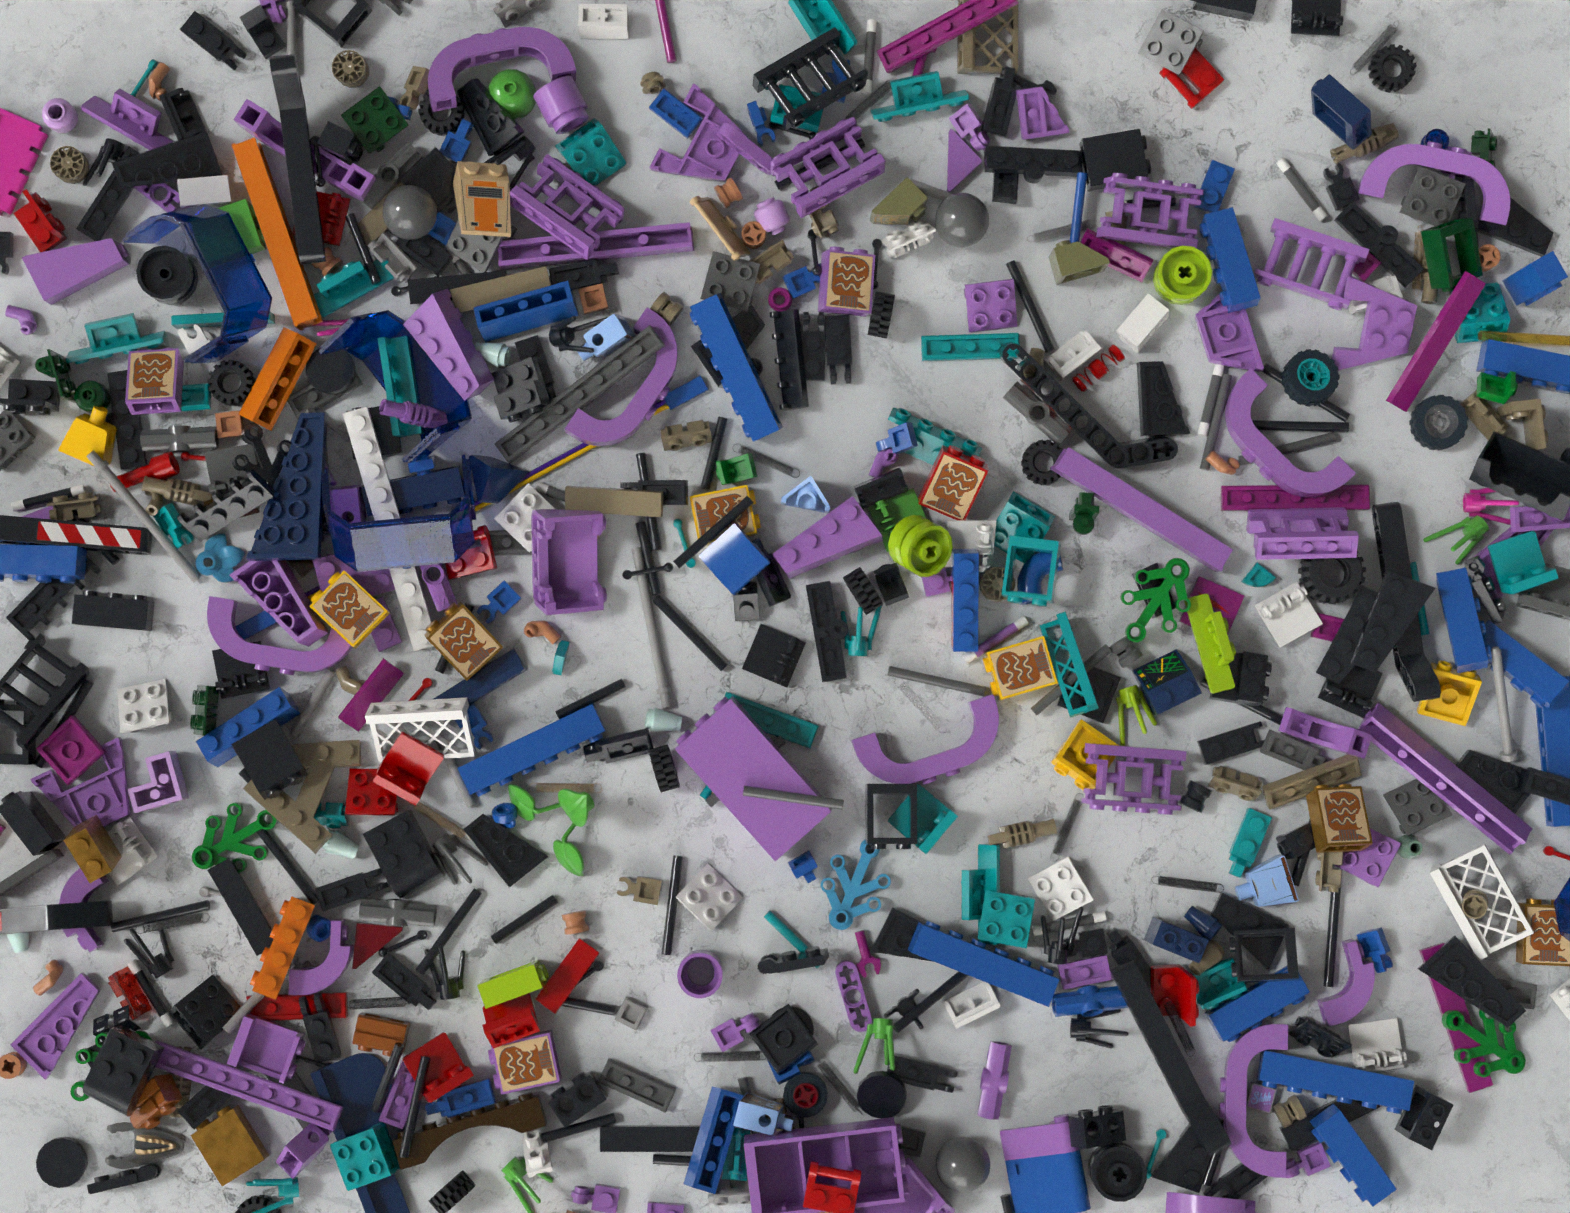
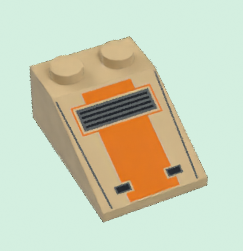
M457 161L453 187L461 234L510 237V188L506 164L496 165V163Z

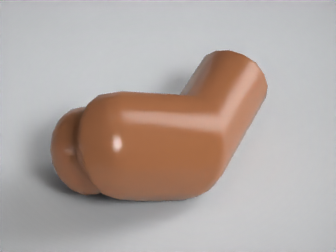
M162 62L157 65L149 77V94L153 99L157 98L159 101H161L159 95L167 93V90L162 88V80L170 71V68Z
M1214 450L1205 458L1217 471L1228 475L1235 474L1236 469L1240 467V463L1235 458H1229L1226 462Z
M545 620L531 621L524 627V634L527 637L545 636L552 645L561 638L558 632Z
M55 959L45 967L49 974L33 986L34 992L39 996L53 987L63 972V966L59 965Z

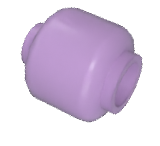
M54 98L44 105L42 118L44 123L53 131L67 133L76 127L78 113L67 100Z
M771 197L756 204L757 209L754 211L755 219L761 224L766 233L771 231L773 236L786 230L784 225L789 222L790 218L782 200H775L774 197Z

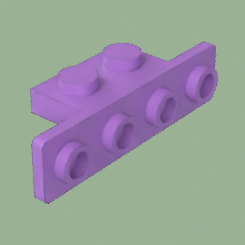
M122 89L114 92L112 105L97 96H93L82 104V111L148 150L174 142L157 132L162 113Z

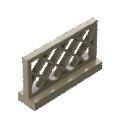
M958 0V6L968 0ZM1018 4L1009 8L1012 11V17L1007 22L999 14L994 16L1002 25L996 33L983 22L957 37V74H967L968 72L1001 74L1003 66L996 59L1004 52L1011 58V68L1016 69L1015 74L1018 73ZM980 27L990 36L983 45L976 38V31ZM1004 28L1012 35L1011 42L1007 46L996 36ZM992 39L1002 49L996 57H993L985 48ZM980 51L990 60L986 66H975V55Z

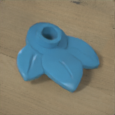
M217 534L205 543L204 552L197 556L195 565L197 570L203 575H212L219 582L234 581L230 576L234 572L233 567L241 562L245 552L238 547L227 546L226 535ZM205 559H211L213 561V565L210 567H206L203 564V561Z

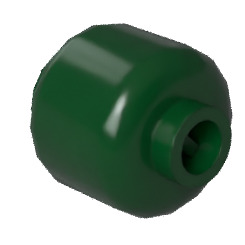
M88 380L77 386L74 399L80 409L91 414L93 406L107 409L110 404V393L104 385Z

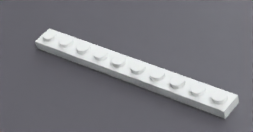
M368 406L345 412L343 417L413 650L417 651L432 647L433 645L424 636L427 633L425 629L432 622Z

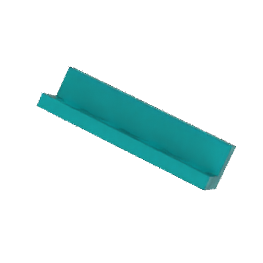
M409 336L378 338L387 400L398 403L410 401L420 404ZM390 416L393 436L407 437L424 434L423 427L406 424L400 421L399 418Z
M1065 611L1056 614L1057 620L1039 626L1045 638L1051 662L1071 718L1099 707ZM1060 626L1062 636L1056 642L1048 637L1046 630ZM1051 644L1056 646L1054 651L1052 649ZM1059 648L1068 651L1070 654L1066 665L1056 661L1055 656ZM1071 663H1073L1074 669L1069 667ZM1058 666L1064 668L1062 673H1060ZM1067 670L1077 675L1078 679L1074 687L1063 682ZM1079 684L1082 691L1077 690ZM1066 689L1071 691L1069 696ZM1077 693L1084 697L1087 705L1073 710L1071 700L1074 694Z

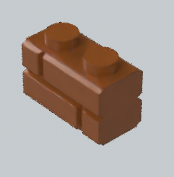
M361 1012L357 1018L352 1044L358 1045V1050L372 1052L373 1049L383 1050L382 1055L390 1057L396 1042L406 1046L410 1022Z
M156 1075L148 1081L129 1118L134 1128L152 1129L160 1124L159 1119L162 1116H166L176 1110L175 1105L183 1097L179 1089L175 1087L176 1083L172 1075Z

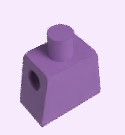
M363 485L339 486L332 490L337 529H345L346 542L361 541L359 527H363L367 523L366 508L361 491ZM348 511L354 515V520L348 517Z
M310 1123L284 1147L276 1163L294 1179L322 1152L329 1141L328 1136L333 1131Z

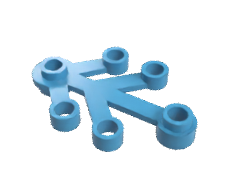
M865 840L860 844L862 855L851 881L844 866L845 860L843 856L836 854L830 859V865L836 870L845 892L842 903H840L834 890L835 882L832 878L826 877L820 883L821 889L826 892L832 907L829 913V922L838 930L850 927L854 917L869 911L876 912L881 908V901L874 896L868 898L866 903L851 908L854 898L878 888L886 889L891 884L890 877L887 874H879L876 879L861 884L871 858L876 857L880 849H875L873 853H867L865 847L868 844H865ZM836 857L842 859V864L839 867L833 865V859ZM880 877L888 879V883L885 886L879 885L878 880ZM826 880H830L833 883L832 888L829 890L823 887V883ZM877 900L878 907L875 909L870 908L869 902ZM839 913H844L846 919L843 922H839L836 916Z

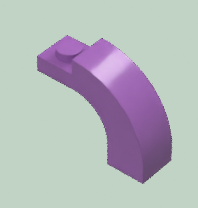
M1288 707L1285 709L1278 730L1297 739L1363 759L1366 757L1372 735L1355 728L1328 722Z
M79 868L66 882L59 904L88 902L94 891L109 881L108 878L104 875L89 883ZM93 927L63 929L67 938L77 934L79 936L77 938L79 944L84 950L88 949L89 952L95 951L104 945Z
M334 919L331 921L330 951L326 960L320 966L313 968L294 967L289 970L288 995H308L319 992L336 982L344 974L354 952V944H345V940H348L349 926L345 925V919Z
M1353 939L1341 941L1349 967V977L1346 985L1337 994L1317 1000L1323 1023L1329 1027L1346 1022L1356 1016L1365 1007L1373 991L1375 981L1373 962L1368 960L1362 961L1361 958H1364L1363 948L1360 943L1357 944V941Z
M1167 1192L1165 1213H1255L1256 1201Z

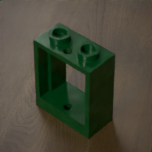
M1473 218L1453 219L1421 231L1431 289L1442 288V292L1453 291L1465 271L1476 278L1483 276ZM1452 235L1455 238L1461 274L1456 276L1452 275L1446 237Z

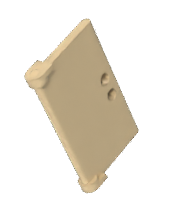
M695 196L689 201L692 206L698 209L732 254L731 258L734 261L751 254L733 230L737 228V225L729 215L724 218L709 197L701 198L700 196Z

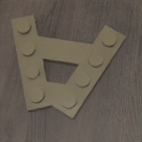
M360 740L291 744L303 766L308 770V775L305 777L296 801L283 790L277 797L264 800L252 780L243 789L316 854L333 835L314 819L334 768L361 766Z

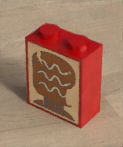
M942 445L920 492L918 502L924 507L955 520H966L989 471L988 464L979 456L972 455L969 457L962 454L963 451L958 447L949 445L948 448Z

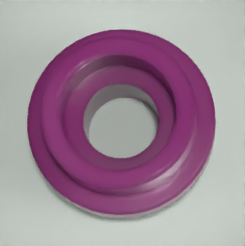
M775 288L768 296L769 306L774 311H786L792 305L793 299L785 288ZM778 296L785 298L783 304L776 303Z

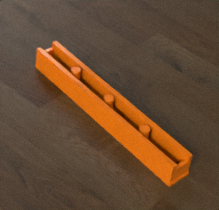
M255 137L238 144H232L294 326L303 331L307 327L323 322L304 265L300 264L299 254L296 251L298 248L262 145L257 143Z

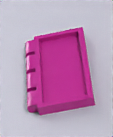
M0 108V216H2L3 212L12 215L19 199L11 195L13 192L21 195L29 178L22 174V172L25 170L31 173L39 157L38 154L32 152L33 148L42 151L49 136L41 132L43 128L40 125Z

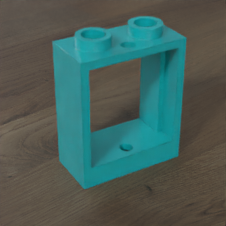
M1009 535L1002 596L1007 598V602L1021 604L1022 600H1030L1032 605L1046 607L1047 603L1054 602L1061 549L1059 541ZM1017 549L1052 553L1047 595L1011 590Z

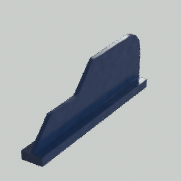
M368 1053L354 1054L310 1073L320 1099L344 1107L337 1127L333 1131L337 1141L363 1132L381 1122L379 1117L382 1109L380 1113H375L371 1110L386 1068L381 1060L374 1055ZM392 1083L390 1084V1087H389L388 1093H387V1095H386L385 1101H386L387 1096H388V1094H389V1091H390V1088H391V1086H392ZM406 1122L403 1129L385 1123L392 1143L394 1138L398 1137L397 1133L405 1130ZM395 1173L356 1188L365 1213H410Z

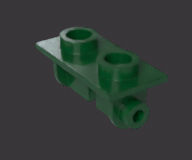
M1488 128L1487 135H1484V131H1475L1471 138L1472 154H1480L1479 158L1486 160L1495 167V160H1492V151L1497 150V136H1494L1491 128Z

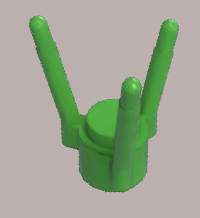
M1478 515L1472 519L1466 517L1459 523L1425 537L1423 541H1431L1464 526L1465 528L1462 529V532L1465 536L1451 547V551L1454 552L1468 540L1472 542L1455 561V564L1458 565L1476 544L1484 539L1483 535L1489 531V527Z
M873 1018V1024H867V1033L853 1070L855 1074L859 1071L872 1034H874V1039L884 1040L885 1065H888L890 1061V1069L895 1070L893 1020Z
M515 1156L501 1171L505 1174L504 1178L510 1183L526 1211L534 1213L516 1183L519 1182L536 1203L539 1204L541 1199L523 1179L527 1174L525 1158L523 1157L519 1160ZM545 1173L536 1174L549 1183L553 1182V1179Z

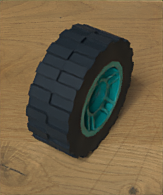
M1306 349L1305 351L1298 352L1284 366V371L1281 374L1284 392L1289 395L1292 401L1294 400L1297 404L1307 407L1311 405L1318 406L1321 402L1324 403L1335 392L1339 385L1338 380L1340 379L1338 367L1334 364V360L1330 359L1326 353L1316 349Z

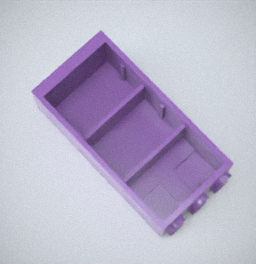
M725 696L713 707L715 712L711 716L708 713L703 715L694 724L697 728L692 733L688 729L676 740L678 745L675 750L772 859L776 861L832 811V808L743 796L744 786L823 797L785 753L773 743V740L733 696L729 700Z
M894 1117L792 1129L791 1132L782 1130L776 1131L774 1135L764 1133L744 1135V1151L752 1213L826 1212L803 1207L811 1161L819 1162L818 1165L843 1170H862L855 1208L905 1202L904 1195L909 1194L906 1174L901 1173V1169H906L903 1149L898 1148V1144L903 1143L900 1123L895 1124ZM816 1176V1182L849 1188L851 1186V1181Z

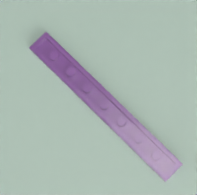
M159 1040L155 1041V1043L164 1047L156 1068L331 1131H335L344 1108L343 1106Z

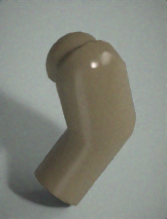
M145 491L146 495L152 496L151 501L146 507V512L154 516L163 506V495Z
M347 666L335 670L341 688L352 695H355L365 683L364 680L357 681L352 679Z

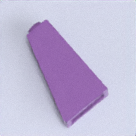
M112 238L22 257L43 300L50 305L129 265L126 258L129 256L127 249L122 242L118 243Z

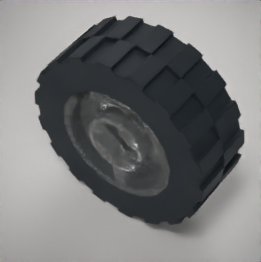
M1431 396L1417 404L1415 410L1412 411L1410 415L1411 420H1409L1411 434L1414 435L1416 442H1419L1422 447L1429 448V450H1443L1452 447L1460 442L1459 440L1464 437L1465 430L1468 428V416H1466L1465 408L1460 405L1461 403L1458 400H1454L1451 396ZM1437 418L1442 420V426L1434 424Z

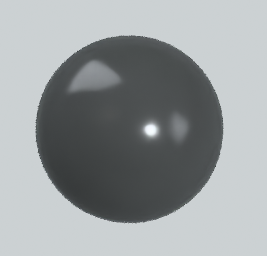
M404 185L389 193L384 201L382 214L387 228L394 235L406 240H415L427 235L432 230L437 219V207L433 197L426 190L415 185Z
M956 193L950 195L941 202L936 211V230L940 237L952 246H972L979 242L987 232L989 226L988 210L984 203L972 194Z
M956 1137L947 1141L940 1148L935 1166L940 1181L947 1188L959 1193H968L978 1189L985 1183L990 1173L991 1163L987 1150L980 1142L969 1137Z

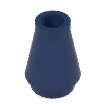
M1191 906L1184 915V918L1191 923L1198 933L1210 941L1222 927V924L1218 922V918L1194 906Z

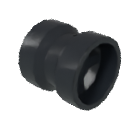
M1190 780L1187 785L1188 791L1186 795L1181 797L1179 803L1202 813L1205 808L1204 802L1210 797L1212 790Z

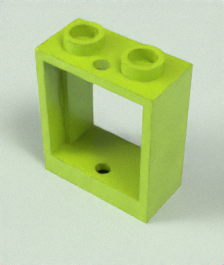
M539 960L484 979L477 987L485 1009L543 988L547 983L546 980L549 978V974L545 964H540Z

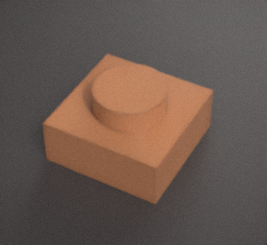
M603 284L578 289L584 314L609 309Z
M240 410L215 413L219 439L241 436L243 420L242 416L238 415Z

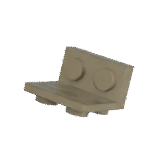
M1541 399L1513 401L1497 407V414L1500 417L1506 416L1507 421L1523 418L1525 444L1538 451L1546 448L1549 437L1547 430L1544 429L1543 419H1545L1546 411L1544 405H1541Z

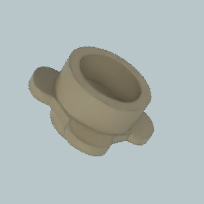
M658 72L645 74L640 82L641 87H643L642 92L644 94H655L666 87L665 82H662L664 77Z

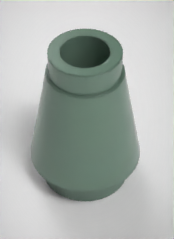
M1406 834L1397 840V842L1401 843L1397 853L1402 858L1412 859L1421 854L1423 850L1422 844L1413 835L1407 836ZM1412 844H1414L1413 851L1410 850Z

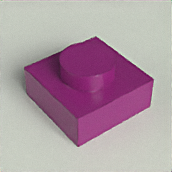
M1368 252L1365 262L1356 264L1352 274L1365 282L1380 266L1381 262Z

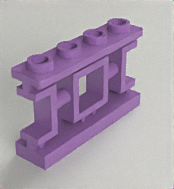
M854 117L839 121L835 127L827 131H820L813 139L807 142H800L793 150L785 154H778L771 161L770 173L772 176H776L778 182L789 177L798 191L791 194V202L793 205H796V211L801 219L885 173L886 160L881 153L877 154V150L874 148L864 154L855 141L861 137L862 129L856 125L857 120ZM844 139L848 148L840 152L834 143ZM831 154L840 168L822 176L813 163ZM855 156L860 165L850 170V165L846 160ZM803 161L807 171L798 175L793 166ZM814 179L818 188L809 192L804 183Z
M547 154L543 159V163L540 162L537 165V174L542 178L533 188L524 182H521L519 187L516 185L510 191V206L588 260L593 254L594 248H597L600 244V236L595 231L604 222L615 228L623 221L625 209L619 201L611 199L599 187L591 185L579 173L571 171L559 159ZM553 178L562 184L557 190L549 186ZM541 192L549 197L544 204L536 199ZM565 194L581 205L572 215L556 206ZM592 205L601 211L596 218L588 213ZM580 220L588 224L584 232L575 227Z
M1113 173L1111 177L1104 178L1106 187L1103 193L1115 194L1112 217H1100L1101 227L1097 228V238L1167 248L1192 246L1197 249L1198 239H1195V235H1197L1198 230L1186 228L1189 205H1201V200L1199 199L1203 195L1204 190L1196 189V185L1190 183H1181V186H1175L1173 181L1159 180L1158 183L1150 182L1149 177L1136 176L1135 180L1127 179V174ZM1116 185L1144 189V192H1134L1133 204L1125 203V189L1116 188ZM1162 192L1190 196V198L1180 199L1178 210L1170 209L1171 196L1163 195ZM1143 199L1161 201L1158 224L1140 221ZM1122 213H1131L1130 227L1139 228V231L1111 227V224H1121ZM1173 219L1177 220L1175 233L1184 234L1185 237L1158 234L1157 231H1166L1168 220Z
M1345 507L1248 510L1246 530L1247 533L1254 534L1253 546L1255 548L1256 560L1357 557L1359 535L1357 531H1348L1349 518Z
M1085 743L1084 753H1088L1086 763L1097 764L1095 789L1084 788L1085 798H1082L1081 802L1090 804L1089 809L1104 810L1105 805L1112 806L1113 811L1127 812V807H1135V812L1150 813V809H1158V814L1173 815V810L1181 811L1182 806L1178 805V800L1181 801V795L1170 794L1172 770L1183 771L1181 761H1186L1187 751ZM1099 755L1125 756L1126 761L1116 760L1115 773H1108V760L1098 759ZM1144 758L1171 760V765L1161 764L1160 776H1153L1154 764L1144 763ZM1126 767L1143 768L1141 792L1124 791ZM1106 783H1114L1113 795L1123 796V801L1095 799L1096 794L1106 795ZM1152 786H1159L1158 798L1167 799L1168 804L1141 802V798H1151Z

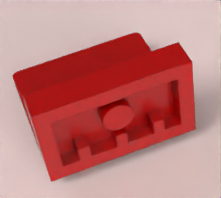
M28 189L22 191L29 203L13 214L40 253L50 251L68 239L63 232L66 230L63 223L58 217L55 218L49 212L52 210V207L44 197L41 198L37 192L33 194Z
M401 732L380 763L373 782L416 806L421 799L426 784L443 761L444 754L407 733Z
M1180 964L1151 966V994L1161 1014L1168 1016L1164 1005L1168 1002L1171 1009L1169 1001L1172 999L1180 1018L1190 1027L1196 1026V1018L1199 1017V1008L1196 1003V994L1199 993L1198 980Z
M530 993L485 1009V1006L482 1008L486 1024L482 1025L483 1030L493 1049L540 1032Z
M444 1032L402 1058L414 1081L416 1080L421 1056L431 1058L423 1091L425 1100L430 1103L474 1076L471 1069L463 1064L447 1034Z

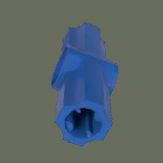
M1090 985L1074 992L1054 994L1051 1004L1055 1017L1076 1014L1091 1017L1107 1010L1128 1008L1118 986L1099 988L1098 986Z

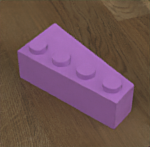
M445 289L433 293L403 325L465 401L480 395L494 381V378L481 352L475 349L472 343L473 337L469 330L466 331L460 319L462 315L459 309L455 308L450 300L452 296L449 290Z
M852 496L774 552L773 556L790 579L815 569L822 564L835 561L844 555L857 552L874 543L882 542L883 538Z
M286 560L249 561L230 574L297 643L309 647L329 633L318 614L309 607L311 602Z

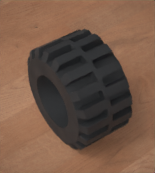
M1358 555L1356 558H1333L1342 565L1344 570L1343 581L1337 587L1326 585L1320 577V566L1328 558L1301 559L1302 567L1298 568V574H1301L1299 582L1300 584L1303 583L1307 593L1310 594V598L1319 600V603L1336 604L1351 599L1355 596L1356 592L1362 589L1361 583H1365L1366 577H1363V573L1366 572V567H1362L1361 562H1364L1363 557H1358Z

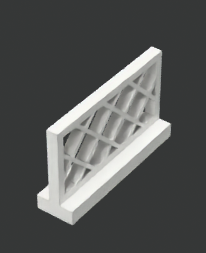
M450 698L371 703L365 714L366 723L370 724L378 761L382 762L387 754L384 753L383 745L386 742L393 745L396 741L391 738L395 731L398 733L405 732L421 741L415 736L419 730L430 736V739L424 744L429 746L433 740H436L445 746L443 750L438 751L444 754V758L475 757L476 750L467 712L469 707L468 699ZM462 719L463 727L459 731L451 726L449 722ZM427 721H434L440 727L434 732L424 724ZM403 722H410L416 728L410 733L400 725ZM385 723L393 729L388 734H385L378 729V724ZM444 728L455 735L450 742L439 735ZM459 738L467 744L468 749H459L453 744Z
M1485 844L1443 864L1431 867L1430 875L1478 960H1482L1488 957V954L1534 933ZM1483 852L1487 859L1485 869L1470 865L1472 857ZM1469 858L1468 863H1463V862H1462V861H1464V860H1466V859ZM1454 865L1465 867L1463 879L1460 880L1452 877L1447 868ZM1489 865L1494 872L1488 870ZM1469 869L1483 873L1480 886L1465 881ZM1486 874L1497 877L1500 884L1497 891L1482 887ZM1456 883L1461 884L1459 889H1458ZM1464 885L1496 895L1492 907L1488 906L1487 911H1490L1487 924L1471 919L1463 913V896L1461 892ZM1501 888L1504 889L1506 894L1500 892ZM1499 896L1510 900L1512 904L1510 913L1495 909ZM1514 909L1518 916L1513 914ZM1493 913L1508 917L1504 929L1490 925ZM1511 918L1521 921L1526 930L1518 934L1508 931ZM1480 926L1485 928L1484 933L1482 932ZM1488 929L1502 933L1500 942L1490 946L1486 939ZM1505 935L1511 936V937H1509V938H1507V939L1504 940Z

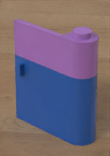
M1068 1114L1054 1116V1121H1051L1049 1124L1000 1130L1015 1213H1079L1091 1209L1080 1148L1071 1147Z

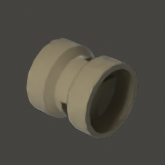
M663 292L650 309L661 316L670 326L680 315L684 306L678 302H673L670 296Z
M1479 889L1469 890L1463 897V913L1471 919L1483 917L1488 908L1487 895Z
M1296 1095L1289 1097L1283 1104L1277 1103L1272 1106L1283 1128L1289 1127L1295 1120H1302L1307 1117Z

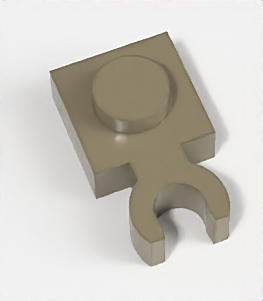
M418 66L412 67L404 85V89L407 91L401 97L400 105L408 106L413 110L417 108L420 94L424 95L428 89L429 69Z
M637 876V881L634 883L628 877L619 878V881L627 883L628 889L626 891L617 890L618 895L627 896L632 893L634 894L633 901L658 905L662 880Z

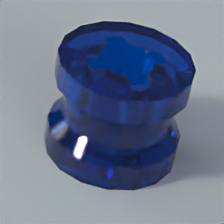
M1433 129L1421 139L1420 145L1427 146L1428 141L1443 144L1442 149L1446 150L1449 145V136L1441 129Z

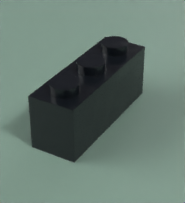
M83 590V595L74 594L71 624L152 631L155 602L147 601V596L132 595V599H123V594L108 592L107 597H100L97 591Z

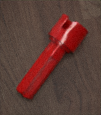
M167 452L152 457L148 465L116 477L126 488L142 483L145 476L165 480L179 474L180 468L174 454Z

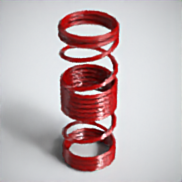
M1113 344L1108 348L1111 357L1102 353V362L1095 358L1094 361L1088 364V367H1084L1086 377L1081 374H1076V376L1072 377L1074 384L1080 391H1087V387L1077 375L1083 377L1093 386L1087 376L1086 368L1098 380L1103 378L1107 371L1110 372L1103 361L1102 355L1110 358L1116 365L1118 364L1114 357L1119 362L1125 360L1124 354L1116 345Z

